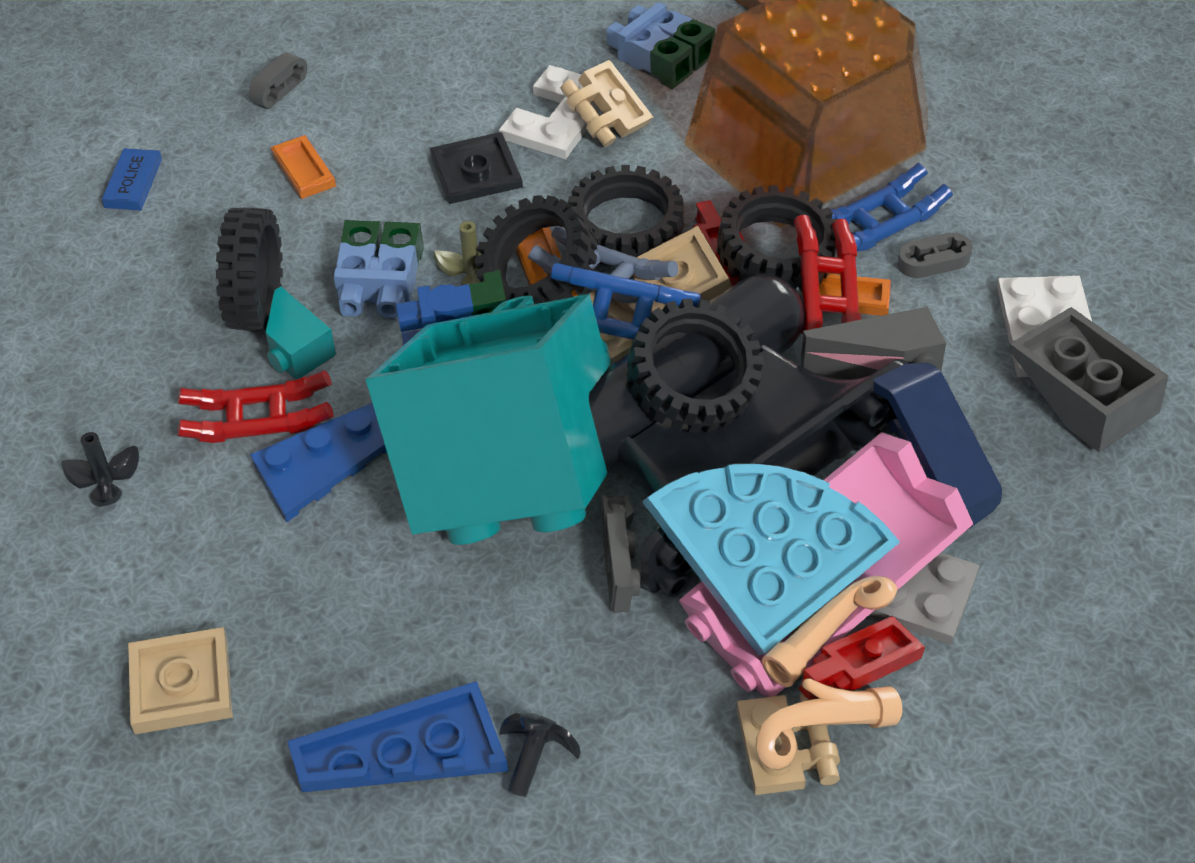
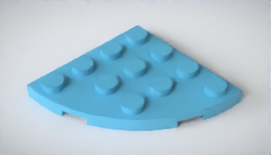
M732 464L724 468L706 470L700 473L695 472L667 484L642 501L758 656L768 652L900 543L890 529L859 501L856 503L852 502L841 493L829 487L830 483L804 472L780 466Z

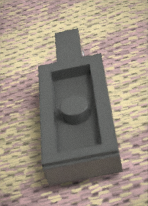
M602 495L600 508L610 611H613V613L629 612L632 596H639L640 593L639 568H631L630 559L635 557L634 531L626 530L633 521L634 510L629 495Z

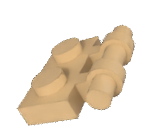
M610 60L582 73L578 81L583 88L579 89L572 79L566 81L560 87L567 97V105L573 112L577 111L587 124L586 130L592 138L597 137L604 147L611 145L616 140V137L609 128L614 127L621 138L646 126L653 119L652 114ZM594 101L603 114L599 116L589 102Z
M802 693L799 695L801 702L808 701ZM785 695L737 701V713L755 795L805 789L803 773L805 770L817 769L822 785H833L840 780L837 770L840 757L837 745L830 741L827 729L829 725L792 728L793 732L808 730L812 747L804 750H798L797 747L793 761L784 768L771 769L764 765L759 758L756 750V737L762 724L772 714L788 706ZM779 736L775 740L776 753L781 750L782 746Z

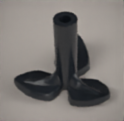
M94 432L85 433L82 435L80 442L88 461L63 460L61 464L62 469L69 482L77 488L81 489L95 484L98 485L90 495L92 504L99 507L111 505L122 496V490L112 482L113 480L130 479L133 476L139 462L138 447L131 446L115 455L108 464L98 435Z
M528 712L515 713L508 716L501 724L500 735L510 733L527 734L507 790L509 793L526 798L544 745L549 741L558 742L577 759L580 757V746L572 734L564 727L556 724L555 721L542 715L539 716Z

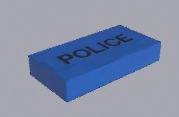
M123 148L102 197L104 208L142 210L162 161L160 151Z

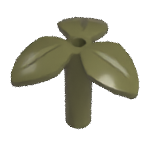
M465 221L459 226L462 256L450 251H434L436 264L445 274L456 276L466 273V276L461 281V286L481 282L476 275V270L479 268L475 265V257L481 255L477 250L476 226L471 221Z

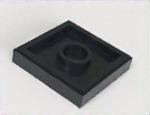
M502 132L430 148V156L449 204L523 188L521 175Z

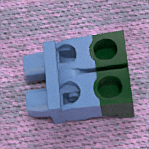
M657 2L649 9L637 5L628 15L627 26L614 22L606 31L607 44L618 50V60L626 64L628 63L634 69H644L661 78V84L671 90L692 75L693 71H697L715 56V28L676 11H667V6L660 2Z
M344 221L337 268H335L334 273L340 312L343 316L358 317V315L362 314L364 303H376L377 312L383 318H398L396 304L411 302L419 260L422 259L424 251L421 223L385 222L382 233L380 221ZM365 232L370 234L371 238L365 243L355 242L354 234ZM396 234H407L411 239L406 244H394L393 236Z

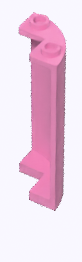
M882 432L824 479V481L830 483L829 487L841 493L854 503L859 501L866 506L900 541L897 546L848 586L867 577L882 576L892 580L898 590L973 525L958 489L927 478L911 442ZM702 581L679 600L689 616L685 619V624L689 631L699 641L704 642L706 640L733 667L730 670L731 675L746 692H751L755 688L763 696L773 697L785 688L772 680L762 666V658L768 652L760 656L756 654ZM859 605L822 647L842 639L874 610L865 609ZM793 631L790 634H788L785 638H783L780 642H785L793 633ZM822 647L806 664L807 668L810 667L813 663V660L821 654Z

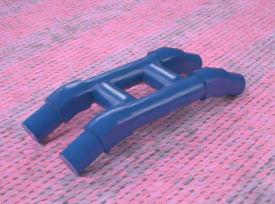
M918 162L905 174L902 173L895 180L887 183V186L845 207L841 206L837 209H832V219H846L848 224L853 220L863 230L852 234L856 241L857 252L865 251L876 246L877 242L919 221L923 222L929 219L939 210L941 205L953 196V193L947 185L942 184L931 195L925 196L921 201L912 205V208L906 205L900 198L909 193L914 188V185L928 174L925 167ZM884 205L895 216L879 223L868 212Z
M555 263L551 271V278L554 280L596 289L593 309L599 332L634 340L643 321L649 318L654 301L663 304L675 301L677 306H679L682 299L692 298L693 306L696 307L701 299L700 294L697 292L651 284L560 263ZM612 293L637 298L632 322L607 317Z

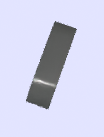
M289 52L281 54L253 78L249 87L250 100L266 109L273 107L306 78V61Z
M946 233L911 241L900 248L897 263L898 269L902 274L912 278H923L961 269L970 262L973 246L966 236L958 233Z

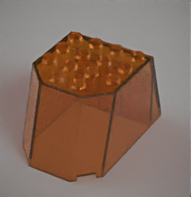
M768 0L718 24L685 145L740 193L748 190L752 194L753 188L762 186L764 191L768 192L769 185H778L779 192H784L787 186L794 188L793 195L798 196L801 191L810 194V202L818 198L824 205L926 150L929 110L916 23L884 0ZM774 222L780 228L786 225L784 223Z

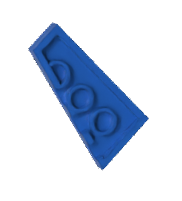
M370 403L254 452L250 456L253 465L285 521L288 522L297 516L299 510L313 500H320L331 492L333 486L349 475L354 476L366 467V463L381 453H387L373 404Z
M477 681L287 741L302 792L508 772L506 757Z

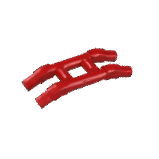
M800 215L796 217L794 225L797 232L796 240L799 256H801L803 307L805 312V324L801 334H803V331L822 327V312L842 313L841 323L861 320L856 270L857 245L854 235L850 231L848 221L846 219H837L832 223L836 239L837 257L817 256L819 252L818 239L815 230L812 228L809 216ZM818 273L840 274L841 296L820 295Z
M323 370L309 377L304 376L297 380L286 381L283 384L223 391V389L210 390L203 388L196 390L180 387L177 404L195 406L209 411L224 410L226 407V422L203 420L196 422L180 419L177 436L198 439L200 442L219 443L225 442L227 439L290 432V434L304 432L316 427L318 423L333 418L334 413L331 405L328 402H324L310 409L305 408L298 412L287 413L286 415V400L289 402L299 401L313 396L314 392L331 386V378L328 372ZM269 402V417L243 420V405Z

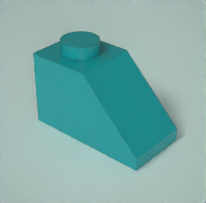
M282 286L274 290L266 329L270 349L267 352V357L277 372L283 373L286 371L297 380L336 355L332 330Z

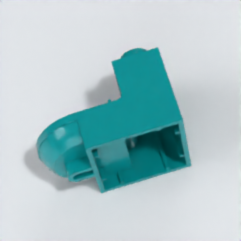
M590 294L534 304L532 296H521L502 302L491 313L428 324L365 379L412 535L446 530L451 544L465 545L479 542L495 535L501 529L500 521L530 517L535 531L554 532L574 526L586 517L585 508L607 476L605 462L589 405V392L611 364L607 344L600 336Z

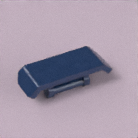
M906 363L876 377L873 380L874 392L889 401L897 417L887 423L891 433H895L897 438L911 442L926 477L958 489L973 522L971 527L992 513L1002 499L1001 484L942 372L930 363Z

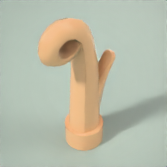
M872 576L848 586L799 625L785 642L777 643L762 658V666L768 676L781 686H792L803 674L804 669L807 668L806 664L859 605L869 610L886 607L896 596V584L887 577Z
M805 679L802 683L803 688L819 699L787 706L772 714L759 730L756 737V750L764 765L771 769L784 768L793 761L796 754L797 743L792 728L845 724H868L872 728L894 726L900 722L902 717L901 698L898 692L891 686L869 688L865 691H849L826 686L812 679ZM779 736L782 746L781 750L776 753L775 740Z

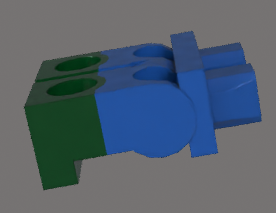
M500 270L483 273L484 282L458 287L450 284L440 285L431 291L430 286L417 287L419 300L396 304L403 345L428 324L491 313L499 304L506 301Z

